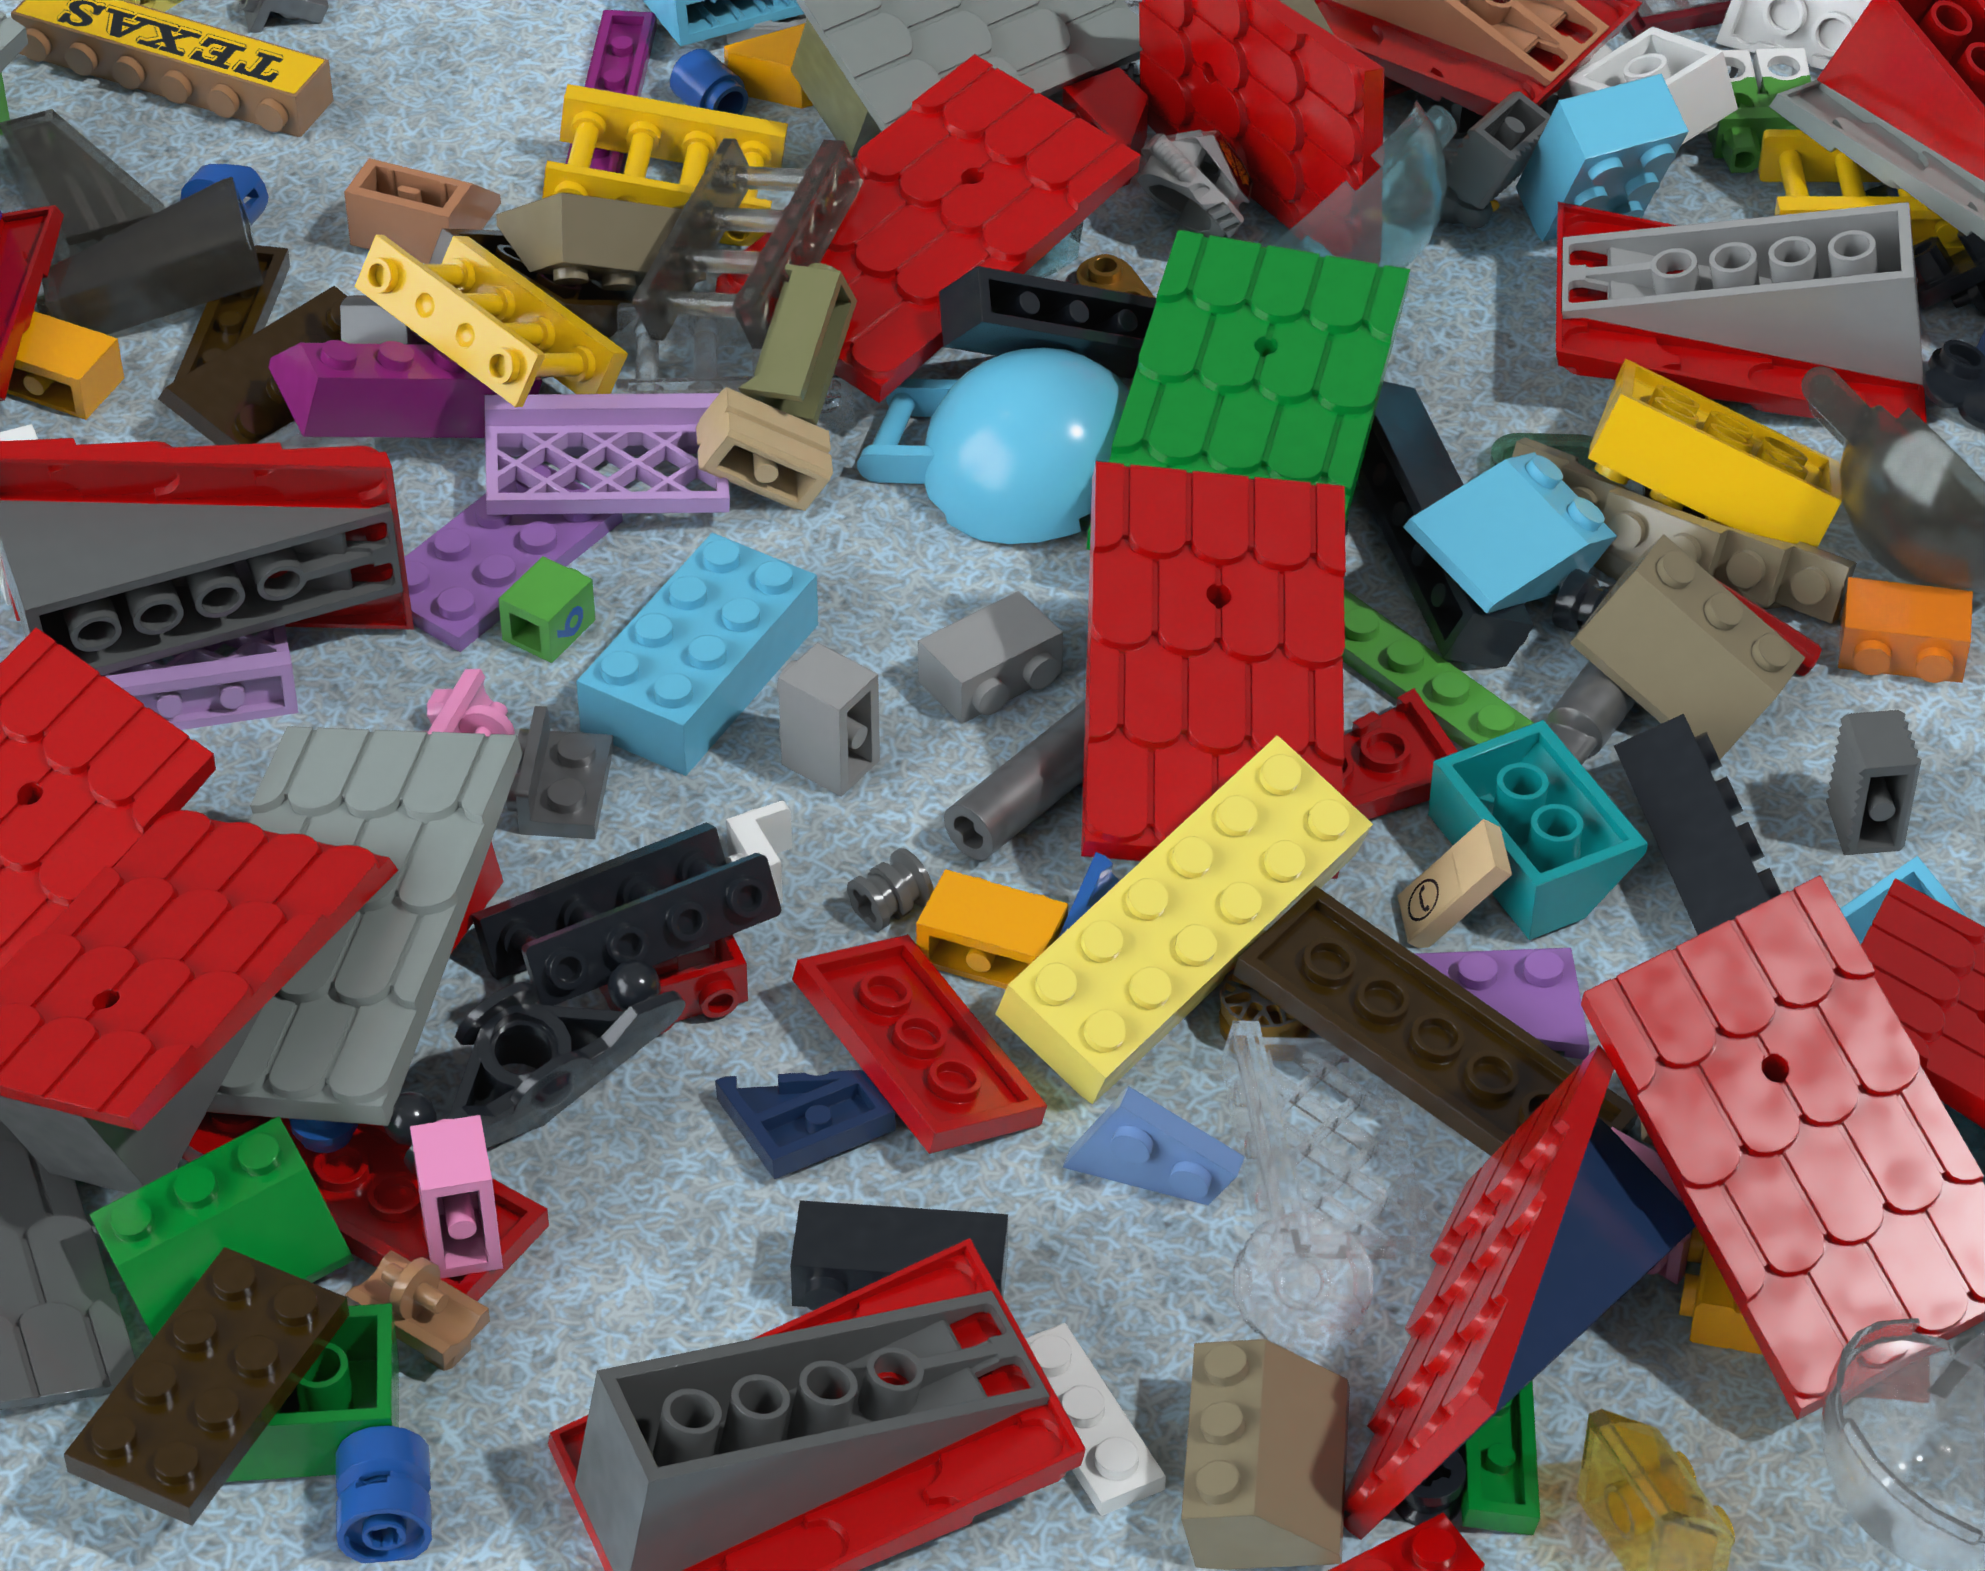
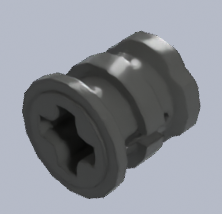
M899 848L891 854L890 864L881 862L870 869L867 878L858 876L847 884V893L854 912L876 932L890 924L891 916L899 920L909 914L914 904L924 908L934 891L930 876L923 864L913 853L904 848Z

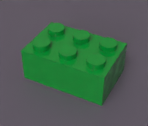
M392 1303L348 1306V1318L226 1482L336 1475V1451L341 1441L353 1432L368 1427H399V1352Z

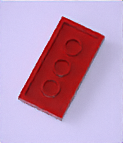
M908 934L797 959L792 977L794 983L929 1154L1042 1124L1047 1104Z

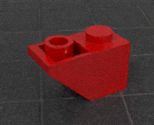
M1120 67L1063 87V108L1075 114V118H1082L1118 140V144L1123 143L1141 154V149L1144 147L1147 139L1149 96ZM1129 179L1123 186L1130 184L1131 179Z

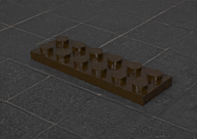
M1316 885L1239 956L1233 975L1490 1156L1512 1134H1515L1516 1130L1546 1099L1548 1100L1554 1090L1577 1068L1576 1065ZM1607 1088L1598 1115L1610 1128L1614 1127L1627 1134L1634 1127L1638 1114L1632 1104Z

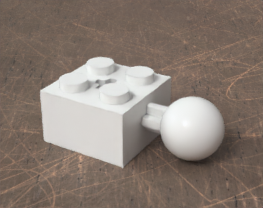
M1653 26L1614 51L1605 44L1593 55L1588 63L1581 66L1564 83L1561 89L1557 91L1559 98L1562 100L1662 74L1689 131L1682 144L1698 134L1711 131L1717 126L1718 121L1738 109L1722 50Z

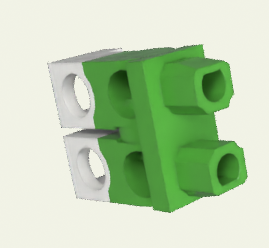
M1805 48L1756 49L1753 65L1749 49L1722 50L1726 65L1738 68L1737 77L1730 78L1738 109L1718 121L1717 126L1708 131L1707 135L1710 143H1712L1713 157L1724 158L1731 173H1751L1759 167L1764 131L1768 129H1799L1769 106L1778 93L1811 82ZM1777 64L1793 67L1792 75L1788 77L1778 76L1768 68Z

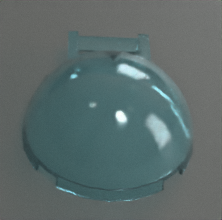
M1416 101L1404 121L1371 155L1381 167L1361 187L1355 191L1347 181H1344L1294 227L1288 229L1278 220L1258 243L1262 244V247L1272 245L1319 253L1321 257L1330 255L1377 263L1379 267L1389 265L1406 268L1428 245L1442 216L1447 189L1446 161L1443 149L1457 132L1454 118L1445 108L1438 105L1432 106L1425 112Z

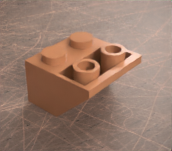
M371 158L366 161L344 191L350 245L370 250L375 236L385 235L424 264H429L442 228L483 230L501 204L500 194L473 183Z

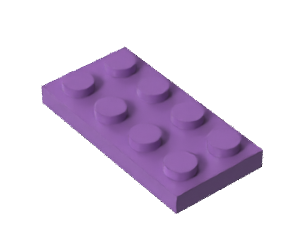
M543 463L532 469L546 478L557 472ZM515 480L499 490L498 493H524L531 488ZM576 481L564 487L569 492H586L589 490ZM485 493L404 557L414 626L461 652L500 621L498 598L542 556L567 567L623 521L622 513L487 515Z

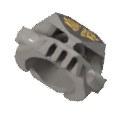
M1195 130L1167 136L1156 134L1141 149L1147 163L1137 182L1157 205L1180 215L1175 223L1177 226L1190 232L1204 234V237H1209L1210 235L1223 237L1226 235L1230 238L1233 236L1245 219L1239 211V205L1242 202L1249 203L1253 188V181L1236 151L1219 131L1203 132L1202 130Z

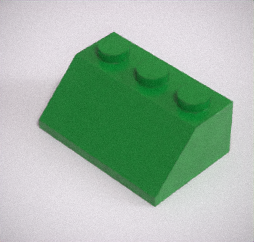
M279 1116L89 1214L153 1338L224 1247L311 1283L354 1261L309 1169Z

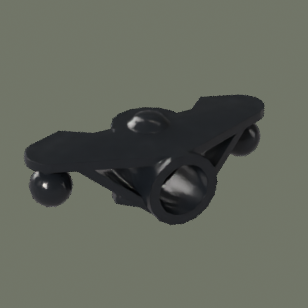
M633 959L620 963L611 973L608 980V992L612 1002L622 1011L535 1004L539 1000L538 992L532 984L527 982L514 983L502 988L477 1005L457 1029L455 1038L459 1044L474 1046L450 1115L445 1119L480 1115L486 1148L542 1127L674 1023L682 1014L686 1006L685 1001L676 991L660 994L661 982L656 969L647 962ZM507 1064H525L536 1070L516 1075L508 1072L502 1066ZM407 1091L400 1093L394 1105L389 1125L384 1126L387 1136L397 1144L411 1146L406 1152L403 1161L412 1174H416L410 1126L436 1122L437 1114L432 1102L423 1094Z

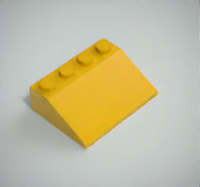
M1625 359L1589 447L1588 459L1596 462L1594 469L1599 474L1623 485H1626L1629 479L1650 488L1649 496L1653 500L1682 511L1685 505L1706 515V520L1788 543L1797 544L1801 541L1814 547L1819 546L1842 502L1840 464L1838 461Z

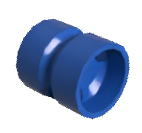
M376 1426L353 1432L341 1441L336 1451L337 1496L339 1497L336 1502V1537L338 1547L347 1557L360 1563L415 1559L427 1550L432 1541L431 1499L428 1494L431 1489L429 1445L419 1434L406 1428Z

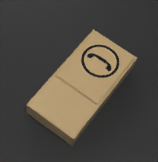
M1485 819L1481 820L1397 895L1409 944L1417 948H1429L1512 875L1501 827Z

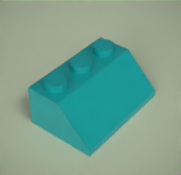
M1544 720L1433 762L1428 816L1452 845L1456 844L1483 819L1501 827L1512 875L1491 894L1529 940L1585 919L1647 852V841Z

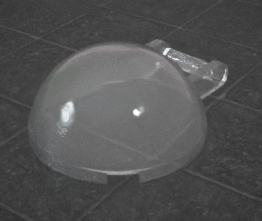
M1919 1318L1878 1321L1856 1332L1843 1348L1829 1377L1824 1397L1821 1436L1826 1464L1836 1493L1851 1517L1872 1539L1895 1556L1927 1571H1985V1330L1956 1352L1951 1348L1950 1342L1946 1339L1914 1333L1920 1324Z

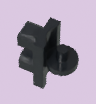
M1958 230L1957 236L1965 249L1952 256L1948 254L1939 237H1930L1913 246L1915 272L1918 279V302L1922 309H1926L1951 297L1956 308L1973 302L1976 308L1985 314V241L1975 233L1966 236Z

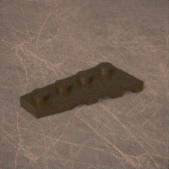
M335 286L329 288L168 385L158 400L215 445L279 442L296 422L268 368L270 358L299 343H325L330 340L341 341L340 305L348 296Z

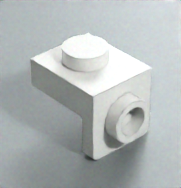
M779 801L726 819L728 846L726 864L754 853L766 856L781 904L783 903L782 867L777 853L792 849V826L789 807L785 801Z

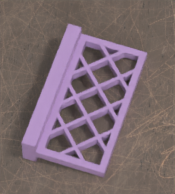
M719 393L528 395L523 407H514L500 395H484L487 515L729 512L730 495L728 479L719 478L700 470L698 458L690 455L698 453L700 447L697 445L696 426L699 419ZM634 455H642L637 459L633 457ZM571 456H581V457H579L578 459H575V458H573V457H571ZM667 460L680 469L667 477L653 468ZM547 461L560 470L546 478L532 469ZM604 461H608L620 470L607 478L593 468ZM697 478L715 488L716 491H691L684 486ZM577 479L591 487V489L586 492H569L564 487ZM638 479L652 488L647 491L631 492L624 487ZM515 480L531 488L524 493H498L499 490Z
M285 625L263 630L256 636L249 634L173 655L175 658L165 666L151 661L101 675L106 676L144 703L146 708H151L180 730L299 713ZM224 643L237 648L227 657L214 653Z

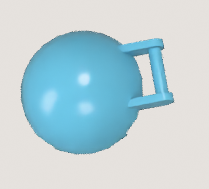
M1054 348L1020 349L1001 354L982 362L966 372L959 380L907 378L886 397V402L889 406L873 444L866 446L862 450L857 461V469L864 478L876 483L924 484L928 498L946 515L947 523L968 536L981 541L1004 544L1039 543L1082 532L1079 518L1091 513L1092 476L1096 461L1109 462L1112 443L1130 390L1117 375L1093 360L1068 350ZM910 416L931 417L924 446L898 445Z

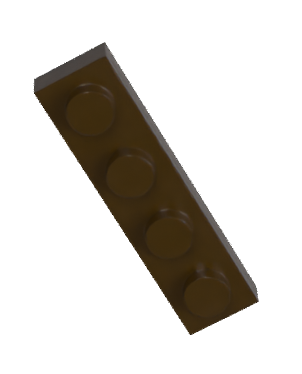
M232 243L173 382L266 327L290 268L288 248Z

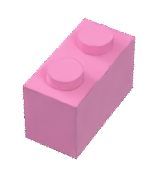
M481 1116L442 1119L433 1123L410 1126L429 1258L431 1262L438 1265L440 1279L503 1269L492 1175Z

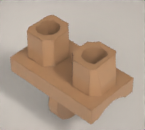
M392 1250L382 1258L379 1266L369 1279L360 1285L353 1286L345 1294L348 1306L392 1303L397 1339L425 1356V1360L443 1371L452 1369L471 1350V1340L490 1322L489 1308L442 1281L438 1265L423 1257L414 1259L411 1262Z

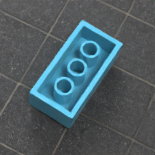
M711 533L576 681L580 731L591 734L613 735L614 746L687 776L818 626L817 575Z

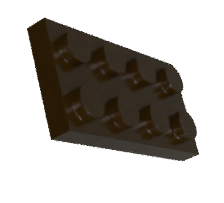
M224 1247L66 1450L64 1459L67 1472L193 1526L348 1318L347 1297Z

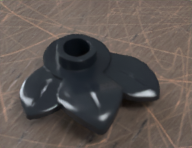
M1949 340L1945 342L1942 348H1938L1932 353L1928 361L1930 369L1926 371L1923 377L1924 390L1930 400L1940 408H1958L1964 420L1977 428L1985 430V356L1980 350L1969 343L1960 340Z

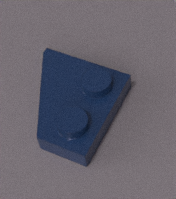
M863 1070L831 1071L824 1075H810L807 1073L778 1074V1086L738 1088L737 1076H724L715 1080L718 1102L774 1180L896 1130L894 1109Z

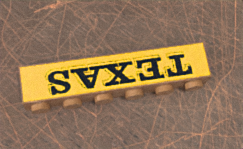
M23 0L11 12L12 19L26 27L28 44L19 54L25 55L30 60L36 62L45 61L72 69L79 75H92L119 83L126 89H139L166 97L173 103H186L210 110L224 118L233 117L257 124L271 132L280 131L301 138L334 101L330 65L327 59L129 1Z

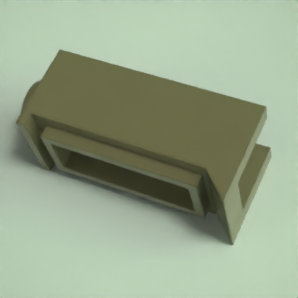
M812 263L808 267L786 264L785 271L790 279L789 282L784 281L754 371V377L738 387V389L746 396L817 425L857 299L842 272L832 266L822 263Z

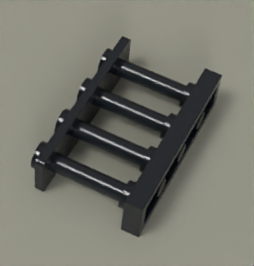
M706 822L471 914L487 969L492 977L499 980L527 969L531 984L538 992L539 1000L537 1003L539 1005L554 1006L607 985L611 973L622 962L633 959L644 961L650 966H654L777 917L782 909L767 857L760 853H754L726 864L717 829Z

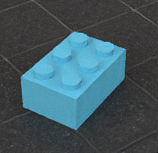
M1662 74L1558 101L1515 187L1536 234L1542 242L1557 238L1558 202L1638 218L1644 216L1648 204L1660 187L1664 175L1676 158V154L1689 132Z

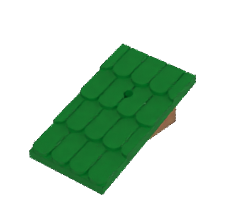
M1178 230L1159 286L1156 305L1139 354L1138 366L1112 443L1109 462L1121 463L1127 467H1130L1131 464L1182 469L1188 473L1202 471L1249 476V479L1262 477L1311 482V485H1316L1317 483L1345 486L1346 525L1405 302L1410 269L1389 265L1379 267L1377 263L1330 255L1321 257L1319 253L1272 245L1262 247L1260 243L1213 235L1204 237V234ZM1091 523L1088 529L1086 550H1090Z

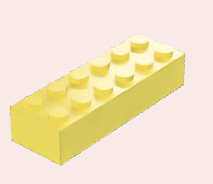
M1277 735L1011 981L1005 990L996 1015L1081 1097L1091 1104L1095 1103L1223 982L1225 975L1235 968L1239 956L1312 887L1316 885L1321 889L1357 854L1373 824Z

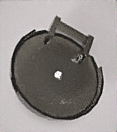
M1819 366L1809 370L1802 380V392L1808 401L1810 412L1814 418L1843 446L1839 469L1842 504L1855 536L1870 556L1896 578L1909 584L1973 591V594L1985 593V482L1909 407L1896 419L1881 405L1869 407L1832 369Z

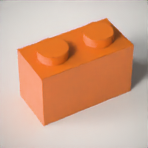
M1848 577L1841 615L1838 668L1856 670L1866 675L1890 674L1916 677L1932 683L1943 681L1963 683L1971 643L1973 591Z

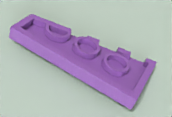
M1571 948L1414 953L1552 1050L1564 1051V1057L1584 1060L1589 1055L1590 1045Z

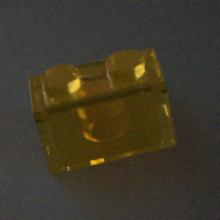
M1604 1409L1589 1413L1576 1499L1625 1571H1727L1731 1549L1735 1543L1732 1523L1726 1512L1719 1505L1712 1506L1697 1485L1695 1472L1688 1458L1680 1451L1674 1452L1656 1427Z

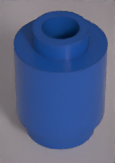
M706 49L692 50L680 57L675 63L670 76V87L673 93L688 106L738 115L743 114L748 104V93L745 90L743 80Z

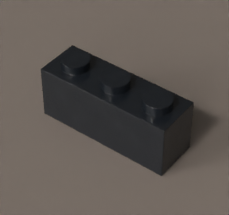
M800 1200L790 1264L792 1306L808 1307L813 1311L969 1238L972 1240L1004 1299L1008 1260V1214Z

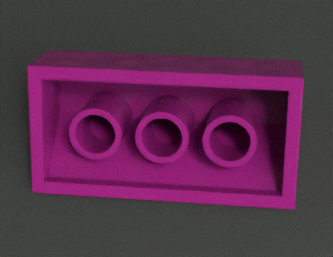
M330 340L325 343H299L271 357L268 366L303 437L485 438L484 395H498L433 345L403 344L396 341H386L381 344H355L340 340ZM541 377L535 378L528 395L539 394L542 384Z

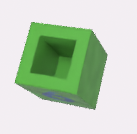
M544 556L498 598L502 640L550 663H553L596 620L593 579L583 575L576 569L565 567Z

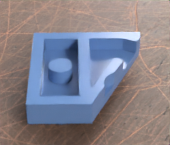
M1128 1086L1070 1148L1062 1168L1209 1205L1238 1176L1245 1156Z

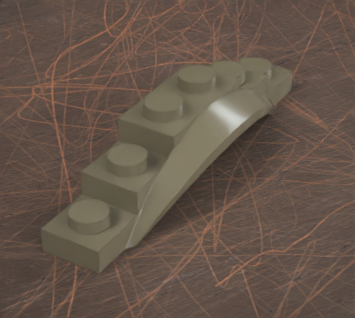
M1526 437L1516 441L1512 457L1535 452L1537 455L1549 459L1561 470L1563 474L1562 480L1578 497L1589 500L1603 513L1604 523L1617 537L1593 566L1616 581L1664 534L1712 577L1763 609L1789 607L1830 624L1839 619L1844 604L1848 577L1853 576L1856 562L1801 541L1797 544L1788 543L1699 518L1644 497L1596 474L1579 464V457Z

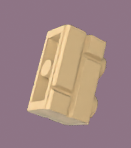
M728 387L723 388L699 419L696 426L697 445L700 446L698 449V466L700 470L719 478H727L733 484L790 508L806 511L830 481L833 474L832 456L829 454L831 445L828 430Z

